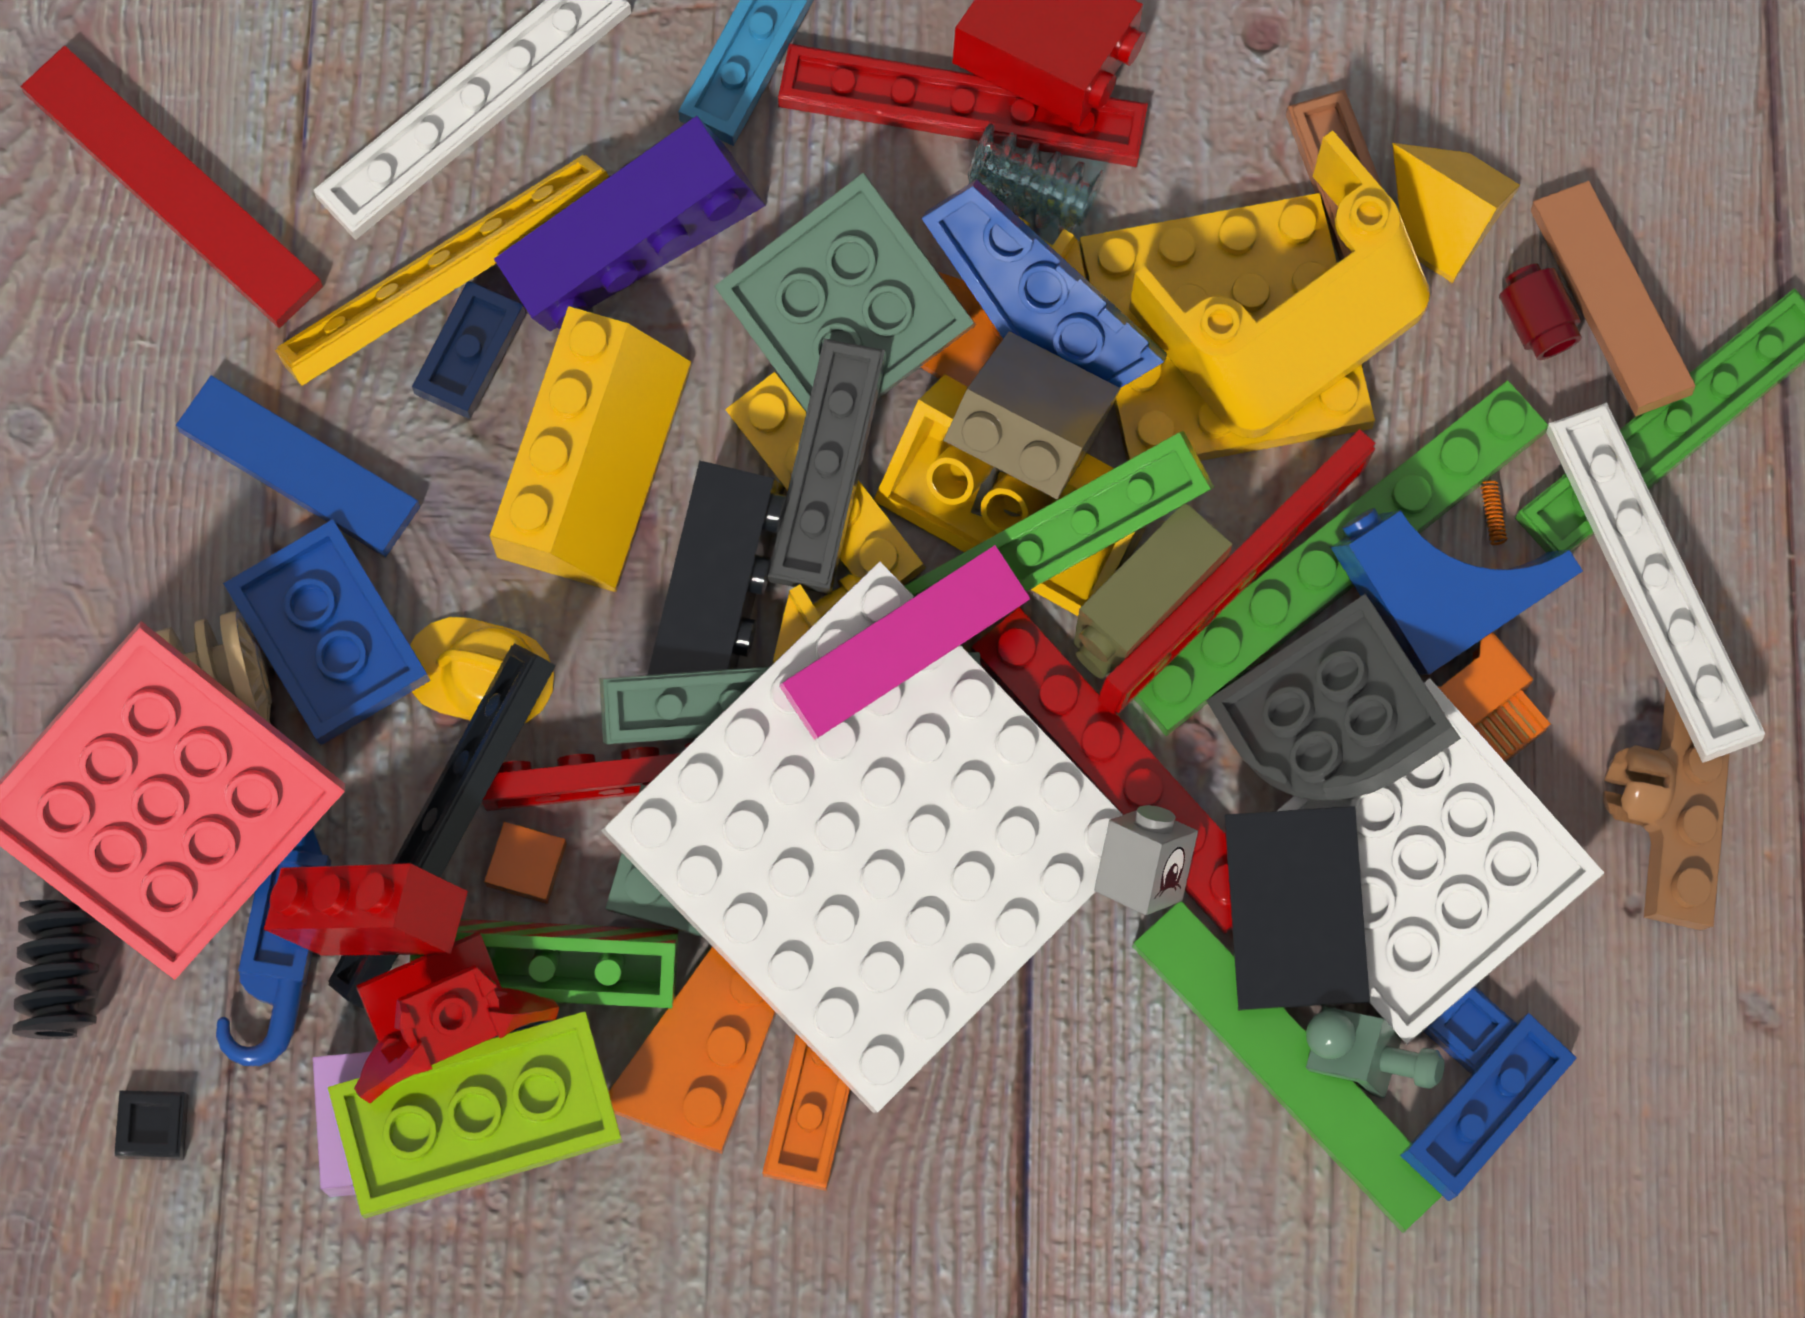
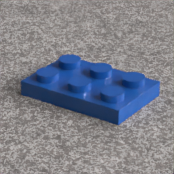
M333 519L223 583L320 746L431 681Z

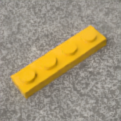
M773 372L725 410L788 491L806 411L778 375ZM858 480L840 560L852 575L858 576L860 579L877 563L881 562L904 586L925 570L926 567Z

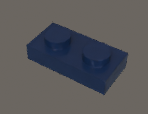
M468 281L412 385L414 394L471 419L526 314L523 304Z

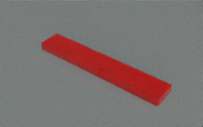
M790 43L778 95V107L1132 167H1137L1148 103L1109 97L1103 108L1098 109L1093 106L1082 124L1078 126L975 74Z
M65 45L20 86L24 94L276 327L280 329L323 288L321 280Z
M1360 429L1351 436L1106 677L1097 700L1113 715L1116 712L1119 714L1364 472L1376 449L1374 448L1376 443Z

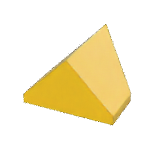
M1392 143L1399 213L1418 261L1453 283L1514 197L1520 184L1468 152Z

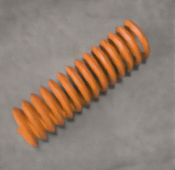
M1487 480L1482 483L1495 484L1484 485L1480 488L1483 490L1481 492L1484 499L1482 502L1485 503L1483 506L1486 507L1484 511H1486L1485 519H1487L1486 523L1489 528L1488 536H1490L1491 545H1500L1508 539L1506 537L1507 533H1505L1504 516H1502L1501 499H1499L1500 491L1497 486L1498 482Z

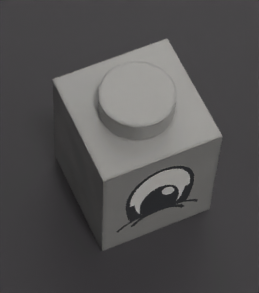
M1150 805L1140 806L1136 811L1109 820L1094 891L1144 915H1149L1181 902L1184 896L1198 830L1176 821V817L1171 811Z

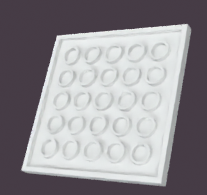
M881 562L877 563L601 830L873 1113L879 1112L1095 893L1094 888L1109 820L1123 815L961 645L816 740L813 739L779 685L914 598Z

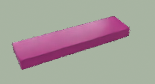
M994 545L781 683L779 687L813 739L816 740L1030 600V597L996 545Z

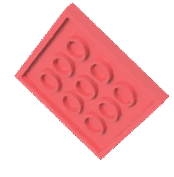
M140 621L0 779V847L175 980L345 792V783L145 623Z

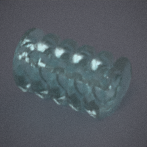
M990 123L982 134L974 152L968 172V184L977 179L988 190L991 189V192L1005 205L1013 199V213L1023 219L1036 208V227L1045 230L1059 217L1058 235H1060L1063 229L1074 234L1085 222L1101 188L1105 171L1101 170L1090 183L1084 182V162L1078 161L1065 174L1061 172L1062 153L1056 151L1045 164L1039 163V143L1033 142L1020 155L1016 153L1017 134L1011 132L1000 145L994 143L995 125Z

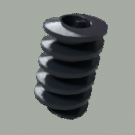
M29 900L20 902L21 908L35 915L18 921V932L27 938L33 939V941L23 943L17 947V958L32 966L21 969L15 974V984L32 992L15 998L14 1010L31 1018L15 1023L12 1028V1034L20 1037L46 1040L77 1037V1029L96 1024L97 1016L79 1010V1003L98 998V990L80 984V977L99 972V964L81 958L82 951L100 946V938L82 932L84 925L98 921L74 902L59 900Z

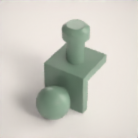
M1323 1006L1322 1012L1316 1014L1307 1026L1306 1040L1311 1050L1306 1069L1310 1072L1358 1082L1373 1096L1386 1097L1392 1074L1413 1078L1416 1086L1427 1089L1436 1086L1443 1077L1445 1063L1440 1052L1429 1048H1422L1419 1053L1399 1049L1402 1039L1385 1019Z

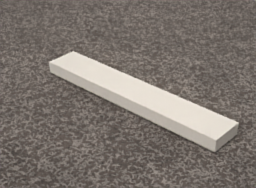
M545 0L313 190L317 200L357 240L631 14L630 4L626 0Z
M1607 403L1549 423L1546 433L1702 763L1761 742L1765 736L1764 729Z

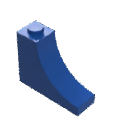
M1375 508L1365 511L1342 527L1347 536L1330 547L1360 596L1366 594L1419 675L1431 674L1583 572L1570 550L1547 552L1535 560L1505 570L1477 567L1461 562L1443 553L1424 539L1408 522L1401 510L1378 514Z

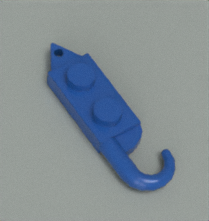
M314 827L257 888L254 894L238 971L240 983L251 996L263 1003L273 1005L268 1032L261 1043L256 1046L246 1047L233 1039L230 1033V1021L227 1017H220L216 1027V1038L221 1051L231 1061L243 1066H262L275 1061L286 1051L294 1035L303 986H306L313 952L263 929L270 908V895L277 883L281 868L331 866L332 861L329 856L322 853Z

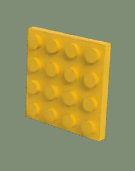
M1320 193L1082 236L1079 239L1086 280L1155 343L1156 341L1129 310L1135 272L1144 266L1147 267L1184 313L1206 298L1223 296L1240 303L1251 317L1258 322L1337 264ZM1168 356L1162 364L1121 387L1114 401L1127 461L1182 431L1185 432L1199 460L1204 461L1353 433L1359 429L1362 431L1373 428L1375 423L1362 364L1272 431L1256 438H1246L1231 432Z

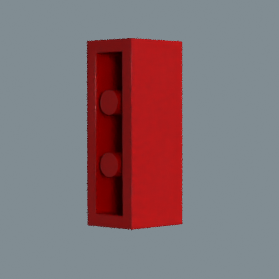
M411 863L281 868L277 883L270 895V908L263 930L321 956L451 954L468 891Z

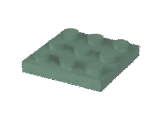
M864 173L714 286L806 412L824 338L886 351L887 359L877 397L879 399L976 326L974 320Z

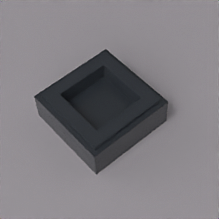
M119 1090L114 1156L118 1159L184 1160L189 1095L185 1092Z

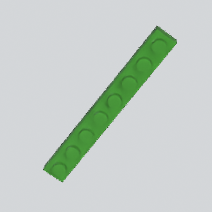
M1507 380L1245 588L1134 700L1162 733L1168 736L1208 704L1206 700L1238 680L1354 587L1330 548L1347 536L1342 529L1346 523L1372 508H1375L1378 514L1401 510L1408 522L1420 534L1482 485L1483 481H1487L1542 437L1547 431L1548 424Z

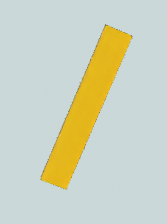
M581 155L285 341L275 350L285 368L303 386L495 265V257L609 178L606 170L588 156Z

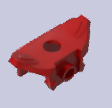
M478 931L455 941L451 954L424 955L356 985L378 1042L367 1058L354 1090L360 1098L368 1103H372L384 1091L414 1074L432 1070L431 1065L493 1037L498 1036L501 1039L514 1029L526 1024L556 1020L559 1006L550 998L541 997L526 991L501 987L483 938Z

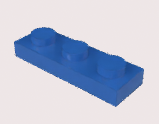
M1530 1013L1526 1014L1476 1068L1400 1156L1447 1201L1452 1200L1465 1188L1577 1057Z

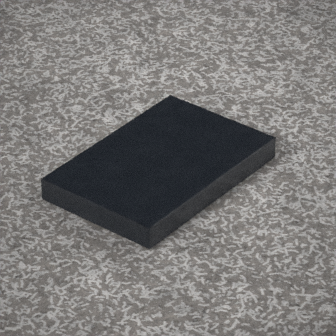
M1355 806L1225 814L1238 1011L1369 1003L1370 995Z

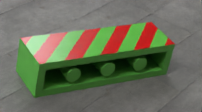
M460 919L455 941L479 931L501 987L533 993L541 997L553 999L556 1003L654 1008L673 1007L676 994L679 930ZM410 955V961L424 955Z

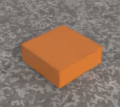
M504 822L484 881L486 887L548 904L566 849V840Z

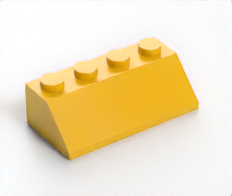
M568 306L489 535L497 558L617 592L691 370V361L629 323Z
M944 374L918 399L874 500L879 505L957 549L966 552L1054 503L1057 499L1007 473L999 471L995 485L981 502L982 516L971 513L980 486L990 475L993 466L943 441L968 388L966 385ZM1087 453L1058 500L1114 468ZM1003 509L1020 514L1022 516H1010L1006 514ZM1147 525L1031 590L1078 616L1079 609L1131 557Z

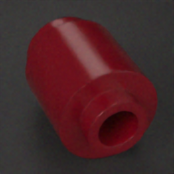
M1534 263L1516 270L1505 279L1507 288L1499 294V299L1524 349H1532L1537 360L1554 357L1570 349L1582 339L1577 328L1581 320L1554 268L1541 270L1539 264Z

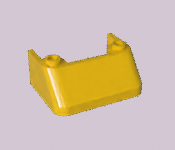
M1333 130L1322 139L1312 177L1338 206L1335 217L1336 231L1352 253L1258 322L1251 317L1240 303L1223 296L1206 298L1184 313L1146 266L1135 272L1129 310L1156 343L1167 353L1170 360L1231 432L1242 437L1256 438L1272 431L1416 325L1423 317L1429 302L1430 291L1396 204Z

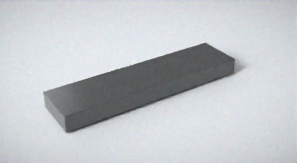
M824 338L787 492L786 506L768 572V579L771 583L791 587L801 584L803 589L832 594L887 359L885 350Z

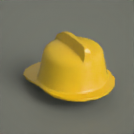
M448 617L430 623L415 635L410 644L431 680L412 691V693L422 705L434 711L470 721L511 645L513 646L515 643L549 662L550 658L536 640L517 630L472 618ZM554 671L525 723H528L542 712L552 695Z

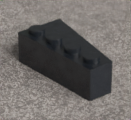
M699 460L647 675L737 668L740 656H749L757 623L756 620L750 619L756 594L763 595L767 585L768 572L772 558L767 557L773 532H779L786 506L787 496L783 495L785 487L775 478Z

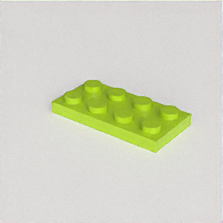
M586 1011L509 1033L501 1039L496 1037L431 1065L432 1070L414 1074L384 1091L372 1103H368L360 1098L354 1090L359 1078L328 1087L360 1213L364 1219L623 1142Z

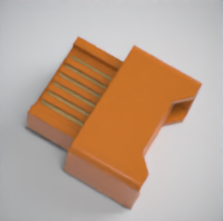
M1494 632L1480 640V647L1473 652L1472 662L1441 687L1437 686L1505 762L1509 761L1541 736L1550 726V722L1525 694L1534 679Z

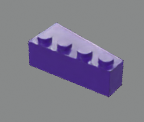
M695 116L495 257L494 260L531 318L551 332L556 328L561 329L568 306L588 312L593 306L766 205L729 149L698 116Z

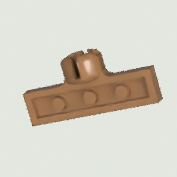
M1667 687L1659 749L1653 750L1634 745L1631 748H1626L1616 753L1608 766L1604 781L1626 788L1623 795L1604 791L1603 801L1605 808L1615 820L1640 825L1649 833L1651 845L1643 918L1696 930H1704L1714 926L1730 753L1702 763Z

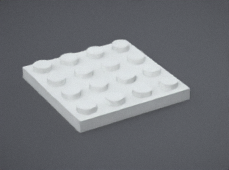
M1430 678L1424 683L1459 734L1460 740L1406 776L1373 793L1339 800H1312L1293 796L1277 810L1287 811L1355 806L1370 1003L1393 1027V1030L1406 1045L1604 875V871Z

